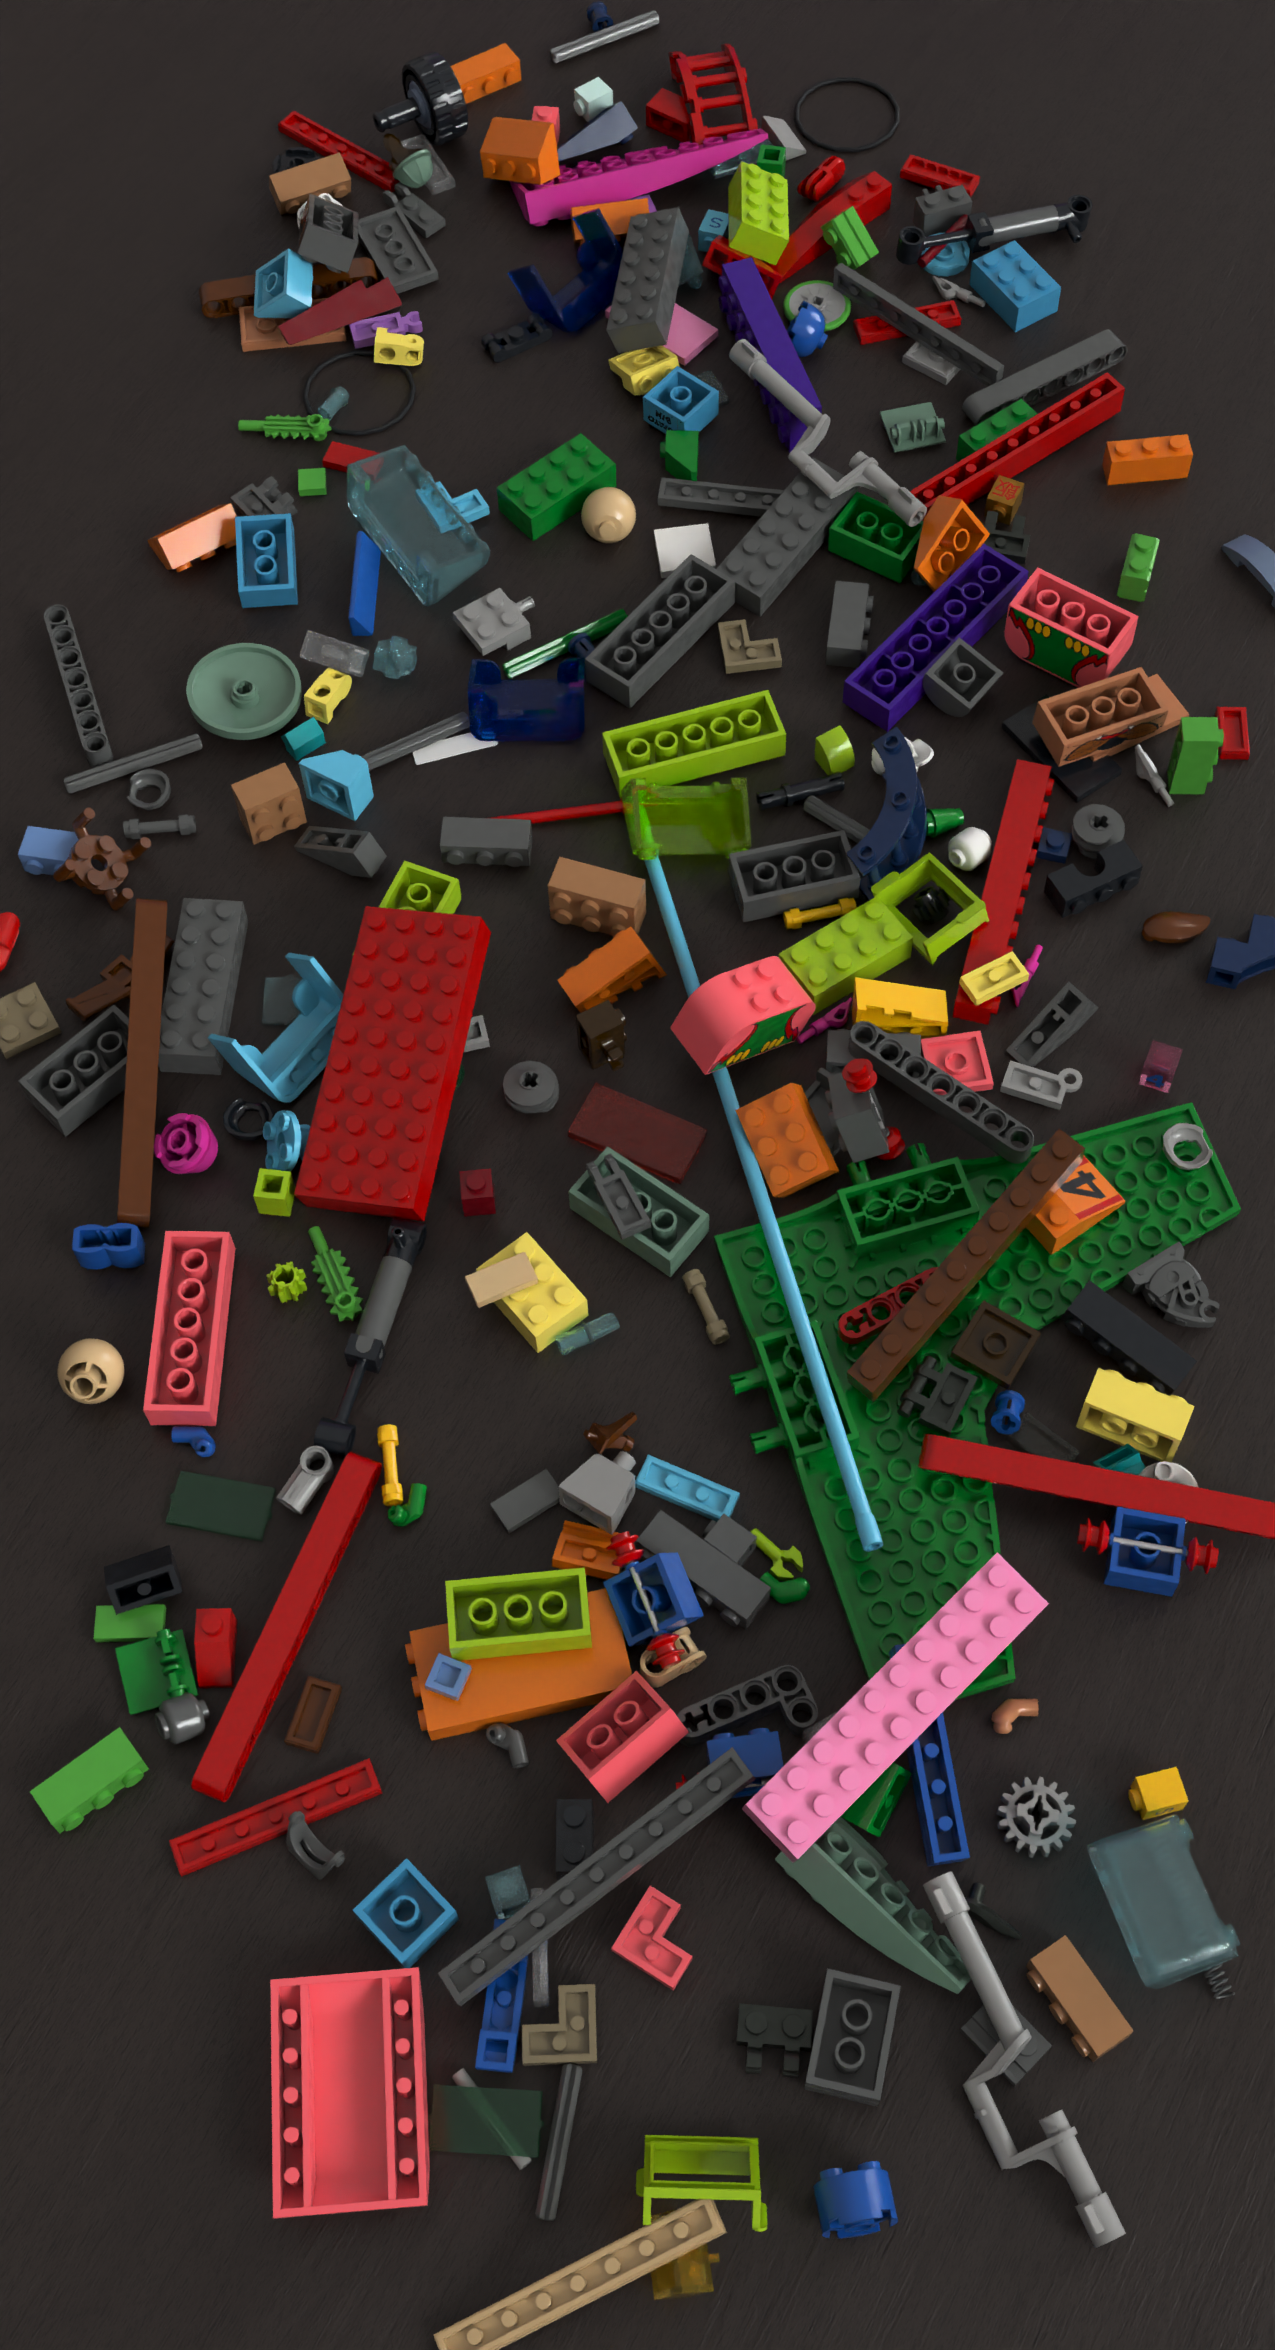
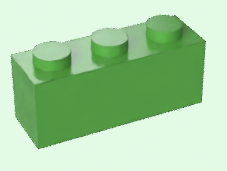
M1181 717L1167 768L1169 794H1204L1207 783L1212 782L1213 765L1218 763V747L1223 746L1224 740L1223 729L1218 728L1217 717Z
M119 1727L32 1789L30 1793L51 1825L59 1833H62L64 1830L70 1831L83 1822L84 1816L93 1809H101L108 1805L114 1799V1794L122 1788H129L137 1784L143 1778V1773L149 1768L126 1734Z

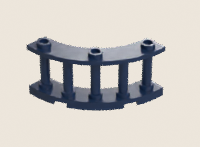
M897 726L872 742L885 767V773L882 774V777L886 783V795L882 810L867 835L846 853L847 857L864 877L860 880L859 890L868 901L874 898L871 892V887L889 873L895 871L900 874L917 862L926 837L927 808L924 793L917 777L916 765L911 749Z

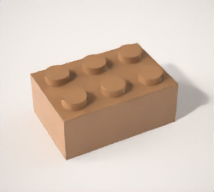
M559 857L548 883L551 919L561 924H572L583 927L590 932L598 931L613 937L630 926L637 934L639 933L646 915L645 879Z

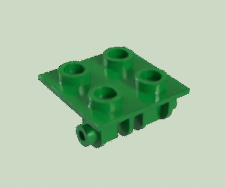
M170 1629L160 1630L157 1632L156 1637L115 1648L130 1715L158 1708L163 1701L181 1696L186 1692L193 1694L195 1697L198 1696L183 1629L173 1632Z

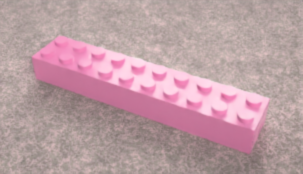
M997 1552L745 1804L742 1810L792 1863L797 1861L1049 1603Z

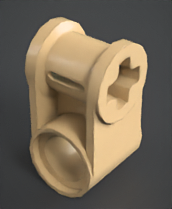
M683 1627L673 1632V1634L679 1635V1638L674 1643L676 1648L685 1650V1653L680 1656V1663L666 1668L659 1673H652L646 1666L652 1663L657 1658L655 1651L646 1650L643 1652L640 1658L639 1674L652 1688L661 1687L679 1675L693 1670L706 1659L707 1656L704 1651H699L691 1639V1631L688 1627Z

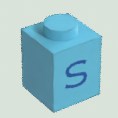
M708 209L698 230V250L708 252L712 241L718 235L729 239V219L727 213Z

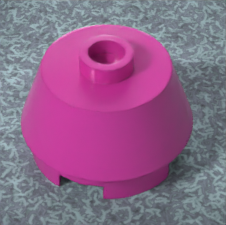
M179 1113L169 1117L167 1120L170 1123L164 1128L161 1135L157 1133L155 1136L154 1152L156 1157L160 1159L162 1165L168 1171L175 1174L200 1173L208 1169L218 1153V1142L208 1123L202 1117L195 1114Z

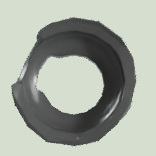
M141 770L130 778L131 786L127 799L133 805L147 811L159 808L169 799L171 793L169 778L160 770ZM146 787H156L161 791L160 798L152 803H145L136 799L137 792Z

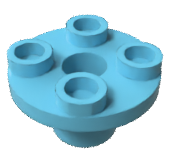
M278 1111L271 1122H266L263 1126V1137L267 1140V1155L265 1158L267 1169L292 1171L298 1158L303 1160L311 1126L307 1124L299 1125V1121L292 1111Z

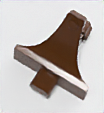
M632 1411L618 1421L606 1426L593 1422L590 1429H586L583 1435L599 1454H602L606 1448H617L630 1452L635 1443L634 1439L622 1433L637 1420V1416Z

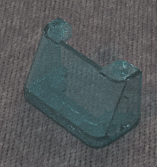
M1176 1814L1102 1838L1087 1845L1090 1858L1136 1969L1144 1984L1154 1989L1163 1988L1239 1956L1235 1948L1240 1945L1238 1936L1231 1924L1225 1926L1223 1921L1218 1918L1189 1851L1191 1848L1189 1841L1194 1839L1191 1828L1185 1818L1180 1820Z

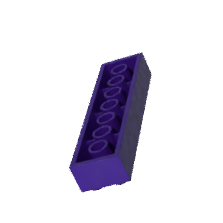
M750 257L722 264V276L719 277L722 296L718 298L721 312H725L727 315V324L729 330L735 333L736 343L739 340L746 339L767 359V363L822 414V405L753 258ZM754 379V385L760 388L763 404L769 407L770 420L772 424H776L778 427L779 440L781 443H785L790 453L808 427L761 383Z
M983 544L844 681L842 703L888 732L926 694L923 687L925 673L959 637L972 647L1008 611L1009 604L1027 582L1029 571L986 544Z

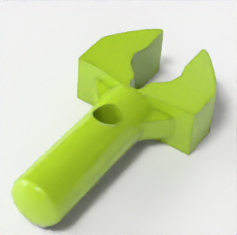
M755 1528L750 1531L757 1537L756 1546L772 1560L773 1567L770 1569V1574L778 1581L794 1579V1576L784 1569L783 1561L785 1563L791 1562L800 1572L803 1571L801 1552L794 1546L789 1550H780L758 1529Z

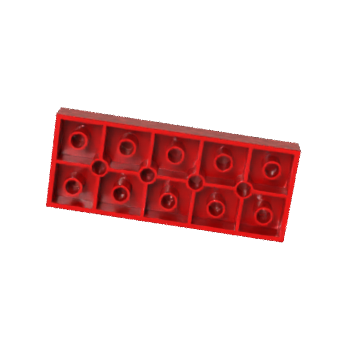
M365 906L294 1195L306 1207L425 1221L491 936V931L482 917Z

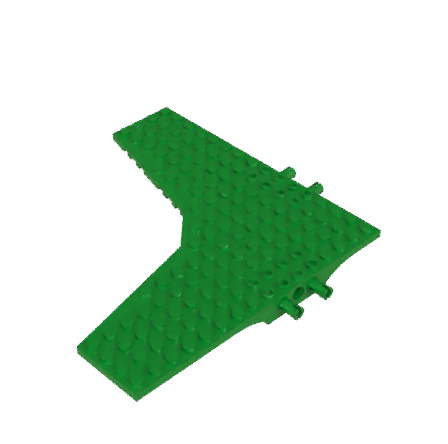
M1192 1102L1070 1136L1085 1148L1084 1156L1124 1198L1125 1204L1052 1255L1025 1227L874 1402L848 1382L847 1371L881 1332L858 1344H847L839 1338L837 1333L841 1316L930 1268L939 1267L1046 1143L1033 1146L1029 1158L1020 1164L1011 1163L1000 1155L968 1160L959 1159L957 1156L931 1163L925 1144L918 1143L919 1150L916 1149L914 1144L906 1149V1154L910 1159L913 1169L871 1180L864 1160L858 1162L859 1167L856 1166V1163L851 1162L846 1166V1170L850 1175L853 1186L837 1190L836 1194L808 1208L776 1218L860 1479L881 1534L883 1546L874 1551L867 1552L863 1550L855 1525V1516L761 1223L714 1236L717 1252L757 1363V1368L729 1375L731 1387H734L733 1393L738 1395L742 1392L763 1387L767 1391L777 1420V1427L749 1434L751 1445L754 1446L753 1451L755 1454H759L760 1452L780 1446L787 1449L868 1681L890 1660L889 1651L895 1645L906 1644L997 1552L1001 1554L992 1483L918 1467L924 1434L947 1436L918 1423L923 1412L919 1409H913L909 1418H905L897 1412L902 1403L900 1397L903 1391L909 1389L914 1379L912 1374L916 1366L922 1364L925 1356H931L937 1360L933 1370L941 1374L947 1363L978 1377L948 1438L988 1445L985 1430V1411L998 1384L950 1357L952 1350L983 1300L1038 1331L1062 1317L1089 1280L1103 1291H1107L1123 1282L1128 1272L1180 1241L1182 1246H1185L1239 1215L1241 1207ZM1177 1123H1189L1203 1129V1137L1209 1149L1213 1150L1209 1162L1194 1170L1180 1169L1172 1165L1162 1149L1163 1135L1170 1127ZM1182 1141L1174 1146V1154L1182 1161H1192L1201 1153L1200 1147L1196 1142ZM908 1291L899 1295L900 1301L906 1305L914 1293ZM883 1306L874 1307L871 1311L872 1315L878 1320H885L890 1316L889 1311ZM863 1314L864 1317L861 1323L853 1326L849 1322L846 1331L853 1330L855 1333H858L859 1326L866 1322L865 1314ZM926 1384L921 1395L930 1398L935 1386ZM1012 1643L955 1700L1013 1683L1016 1677Z

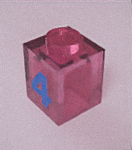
M1153 1040L1138 1084L1168 1093L1183 1049Z

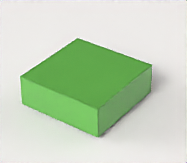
M325 468L298 469V490L300 496L327 495Z

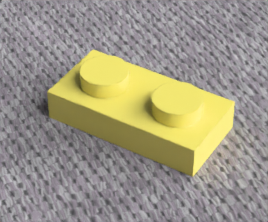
M1012 951L961 976L959 984L974 1005L977 1006L1028 981L1029 973Z

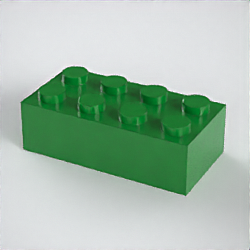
M580 433L498 486L499 511L528 538L535 541L582 510L586 498L595 490L603 487H617L616 464Z

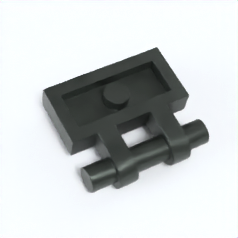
M925 1356L922 1364L917 1365L912 1374L914 1379L909 1389L903 1391L900 1397L902 1403L897 1412L899 1415L909 1418L913 1409H919L923 1412L918 1423L949 1437L978 1377L947 1363L941 1374L933 1370L937 1360L931 1356ZM926 1384L935 1386L930 1398L921 1395Z

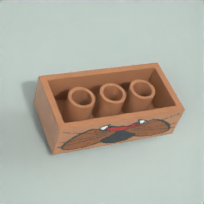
M1139 667L1038 701L1032 723L1058 767L1162 732L1169 710L1143 668Z

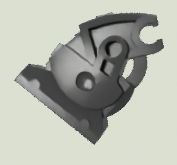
M1180 1241L1127 1273L1122 1285L1125 1290L1131 1295L1142 1292L1144 1299L1150 1307H1157L1165 1313L1164 1320L1184 1327H1213L1216 1317H1208L1204 1311L1210 1310L1216 1314L1220 1304L1209 1299L1208 1289L1204 1282L1201 1281L1200 1274L1194 1266L1183 1259L1185 1250Z

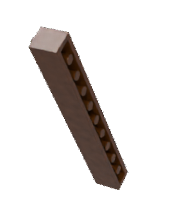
M1061 1129L1056 1131L847 1371L848 1382L872 1402L879 1397L1081 1164L1085 1148Z

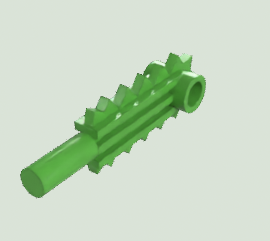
M277 414L275 417L272 415L266 416V421L239 420L238 423L239 431H261L265 433L266 438L272 436L273 439L277 436H282L283 439L286 437H293V439L303 437L304 440L312 437L315 441H322L327 437V432L332 430L331 426L328 425L329 419H323L319 414L308 415L307 417H300V415L290 417L289 414L285 417H280Z
M314 1226L309 1229L308 1233L318 1254L315 1255L316 1259L311 1262V1265L315 1267L313 1273L320 1274L317 1283L325 1285L321 1292L329 1295L326 1304L334 1305L330 1313L338 1315L340 1322L343 1320L354 1321V1318L363 1312L360 1305L364 1299L356 1297L359 1288L351 1286L355 1279L354 1277L347 1276L350 1267L342 1266L346 1258L341 1256V1250L334 1251L333 1248L329 1250L320 1227Z

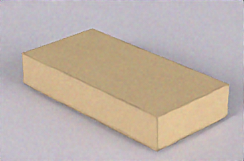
M522 1252L465 1276V1281L477 1307L480 1308L537 1284L538 1278L526 1253Z

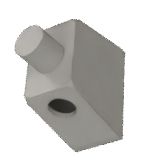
M620 1451L613 1461L600 1454H594L558 1486L560 1505L612 1535L636 1491L635 1476L630 1472L636 1464L634 1458L624 1451Z

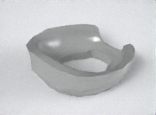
M1177 1123L1170 1127L1163 1135V1152L1169 1162L1177 1168L1185 1170L1199 1169L1209 1162L1213 1154V1150L1209 1149L1203 1137V1129L1197 1125ZM1182 1141L1196 1142L1200 1147L1201 1153L1192 1161H1182L1174 1154V1146Z

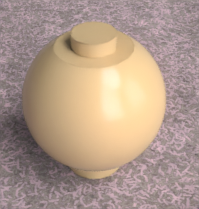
M603 487L595 490L586 498L582 507L581 519L586 532L593 539L602 543H616L627 537L632 531L636 520V510L633 501L624 491L614 487Z
M95 1338L83 1339L73 1343L62 1354L57 1370L58 1380L63 1391L73 1400L84 1404L101 1403L111 1398L119 1390L124 1379V1363L117 1349L108 1342Z

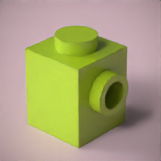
M259 1169L253 1197L260 1214L290 1217L296 1188L291 1171Z

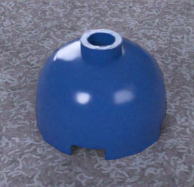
M803 300L798 308V316H795L787 329V333L799 357L811 355L816 348L821 350L828 336L824 333L826 322L821 311Z

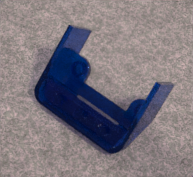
M599 208L573 217L574 222L585 239V242L577 250V261L583 271L557 294L551 295L534 264L508 272L509 277L529 310L533 313H538L544 320L567 333L578 331L607 306L614 297L623 250Z

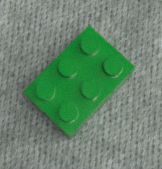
M856 492L829 528L828 551L901 583L915 563L923 521L914 527H910L888 505L860 492Z

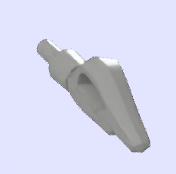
M933 276L932 279L943 299L958 298L966 303L972 302L981 307L985 306L986 301L973 296V292L960 288L948 280Z
M1140 745L1135 746L1138 777L1147 779L1155 793H1160L1168 807L1172 806L1174 802L1165 789L1167 785L1158 774L1154 763Z

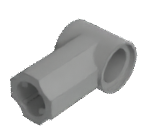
M311 1446L302 1452L300 1464L276 1499L286 1508L302 1515L322 1484L328 1482L334 1474V1464L328 1452L320 1446ZM322 1459L325 1461L321 1469L316 1471L310 1470V1465L315 1460Z

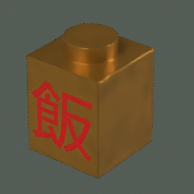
M999 475L987 497L984 517H986L987 511L998 512L997 522L1010 525L1022 503L1025 483Z

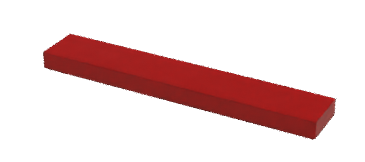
M292 111L278 123L279 132L324 157L340 152L348 170L384 190H389L392 193L395 191V184L400 182L394 179L392 170L389 168V162L296 111Z
M370 1758L171 1839L169 1843L179 1874L185 1876L286 1834L290 1822L288 1818L295 1811H301L305 1815V1821L308 1825L382 1794V1790Z

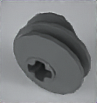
M1091 804L1084 806L1076 812L1071 827L1072 838L1078 845L1081 854L1096 860L1098 851L1123 840L1125 823L1121 815L1113 808L1100 804Z
M520 1062L511 1067L504 1076V1097L507 1103L516 1111L522 1113L548 1112L559 1099L557 1076L550 1067L541 1062Z

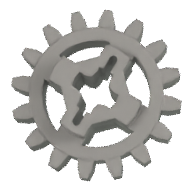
M1025 1777L1022 1788L1014 1782L1010 1786L1012 1795L1003 1793L1000 1800L1007 1806H998L996 1814L1005 1817V1819L999 1821L997 1826L998 1829L1008 1830L1004 1838L1006 1843L1013 1839L1017 1842L1015 1846L1017 1853L1023 1847H1026L1031 1858H1033L1036 1850H1040L1044 1857H1048L1050 1846L1059 1852L1063 1847L1060 1839L1064 1841L1070 1840L1072 1834L1066 1828H1074L1076 1824L1075 1819L1068 1817V1815L1073 1813L1075 1806L1065 1805L1064 1801L1069 1794L1062 1792L1058 1795L1055 1792L1057 1788L1056 1782L1046 1787L1044 1786L1043 1777H1039L1036 1785H1032L1029 1777ZM1031 1795L1030 1801L1026 1804L1018 1803V1805H1015L1022 1797ZM1046 1798L1054 1804L1056 1809H1053L1050 1806V1804L1046 1801ZM1037 1804V1812H1039L1038 1815L1041 1821L1035 1830V1822L1031 1813ZM1015 1824L1021 1826V1828H1022V1829L1024 1830V1832L1026 1833V1836L1023 1835V1834L1017 1829V1827H1016ZM1054 1829H1058L1052 1836L1041 1839L1042 1833L1046 1830L1054 1831Z

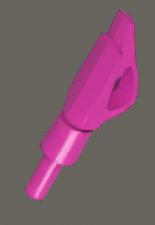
M1036 945L1031 957L1025 961L1024 967L1029 973L1028 981L1022 983L1017 990H1015V987L1011 989L1016 1007H1019L1020 1000L1030 979L1039 966L1037 960L1043 949L1041 945Z
M850 997L846 1002L832 1009L824 1017L809 1025L810 1028L796 1038L797 1042L801 1044L813 1035L818 1036L828 1027H843L848 1019L852 998ZM844 1014L842 1019L836 1018L838 1015Z

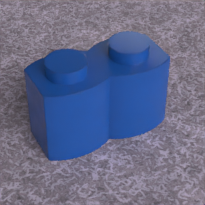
M117 1223L106 1228L96 1224H87L74 1229L72 1250L80 1266L87 1269H103L111 1265L119 1268H134L144 1264L145 1242L138 1226L133 1224Z

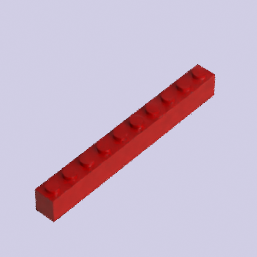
M1107 372L910 492L927 507V513L939 495L962 499L968 505L991 491L999 475L1011 479L1119 413L1125 387Z
M1019 759L1016 761L981 898L985 902L989 922L985 921L973 930L962 976L1013 951V946H1008L1009 939L1016 940L1019 922L1014 921L1016 914L1022 915L1025 897H1020L1022 890L1028 891L1031 873L1026 871L1028 866L1033 867L1035 863L1037 849H1033L1032 846L1033 842H1040L1043 826L1038 825L1039 819L1045 820L1049 802H1045L1044 798L1045 795L1051 796L1055 780L1049 778L1052 766ZM959 984L953 1017L988 1025L991 1014L997 1015L1001 997L995 996L975 1006Z

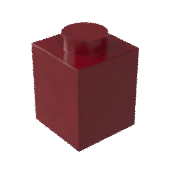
M491 1168L459 1171L464 1216L496 1214Z

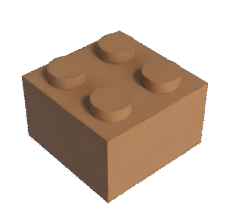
M285 762L231 785L240 820L254 845L270 840L287 830L296 829L307 822L299 787Z

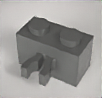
M938 185L935 186L934 193H929L927 189H923L922 195L915 198L913 223L915 227L920 228L924 232L925 237L937 233H945L963 214H971L973 201L963 185L945 190Z

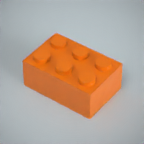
M789 1083L735 1110L773 1197L784 1198L839 1172L801 1085Z

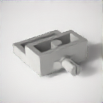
M498 588L452 612L453 620L482 656L501 646H504L508 651L531 639L530 623L522 613L535 607V603L530 596L515 603L507 597L501 588Z

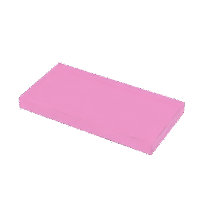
M675 303L667 345L662 346L678 357V362L685 366L718 337V329ZM611 306L605 310V316L608 319L610 316Z

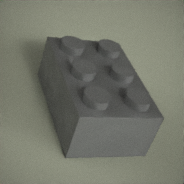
M827 1968L804 2086L805 2090L878 2107L901 1985Z

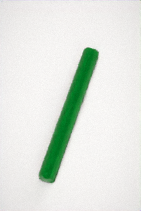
M619 609L503 663V672L509 679L569 652L568 644L577 634L587 633L591 641L614 631L628 615L624 609Z

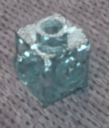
M392 636L391 639L378 641L372 669L384 672V676L392 679H400V676L409 675L417 664V655H415L417 647L408 644V639L399 636Z

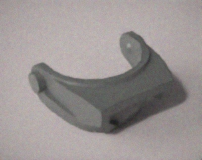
M295 1811L290 1815L286 1837L287 1849L320 1881L334 1866L339 1867L345 1861V1854L342 1850L334 1854L327 1849L312 1833L306 1824L305 1815L301 1811ZM301 1845H303L304 1849L307 1851V1853L309 1854V1856L304 1852V1850H303V1848L301 1847Z

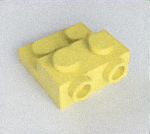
M664 346L629 351L608 359L610 369L622 378L624 388L635 396L647 394L677 366L680 367L678 357Z

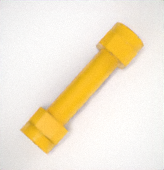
M854 898L838 899V904L805 911H799V908L789 909V911L783 912V919L786 929L802 928V923L836 916L842 917L857 907Z
M391 1424L382 1425L377 1428L378 1445L382 1448L385 1478V1484L381 1486L383 1504L385 1506H397L403 1503L402 1484L398 1483L395 1446L399 1445L397 1426Z

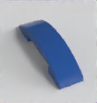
M495 1919L493 1930L499 1927L506 1920ZM528 1955L487 1986L482 2029H480L475 2069L513 2073L522 2016Z

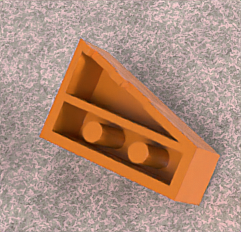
M630 926L626 930L615 934L613 939L603 947L593 950L588 955V958L580 964L567 969L557 981L574 1006L582 1013L607 1000L611 1004L618 1000L616 995L629 988H632L634 992L643 988L641 982L654 975L660 979L667 974L635 930Z

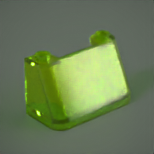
M646 778L630 779L621 790L622 805L632 853L638 855L640 860L656 859L657 856L725 855V858L729 859V854L749 850L752 847L746 778H731V785H720V782H713L711 786H657V782H651L646 786Z

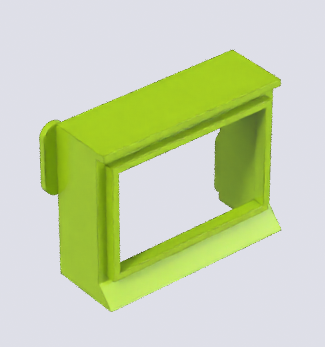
M930 852L902 873L891 872L871 887L873 896H878L912 935V946L932 966L941 953L983 922H989L985 902L980 900ZM932 880L940 889L943 888L948 897L963 911L953 921L930 938H927L896 906Z
M645 2135L644 2168L636 2172V2194L643 2197V2225H651V2198L751 2201L752 2229L758 2232L767 2230V2206L761 2202L758 2138ZM654 2173L750 2176V2183L654 2180Z

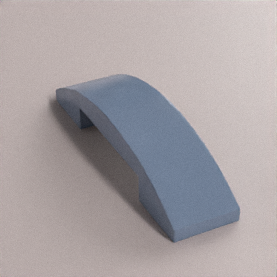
M1245 534L1222 545L1221 550L1237 567L1244 564L1273 596L1271 605L1275 608V553L1259 540Z

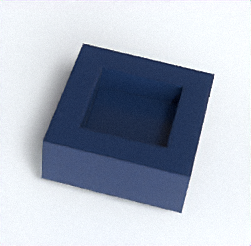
M1044 827L1036 858L1065 864L1072 833Z

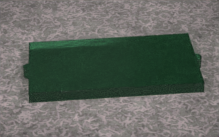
M180 1471L175 1492L170 1494L172 1502L166 1518V1524L262 1542L267 1521L272 1518L271 1507L276 1489Z
M434 2085L432 2114L428 2116V2120L431 2121L429 2151L539 2157L540 2128L544 2127V2121L541 2120L543 2091Z

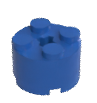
M879 2161L862 2163L857 2166V2171L843 2173L842 2168H832L819 2173L821 2180L813 2186L823 2237L830 2238V2231H837L838 2239L858 2237L881 2231L880 2222L888 2220L890 2227L897 2224L898 2217L889 2174L886 2170L881 2169Z

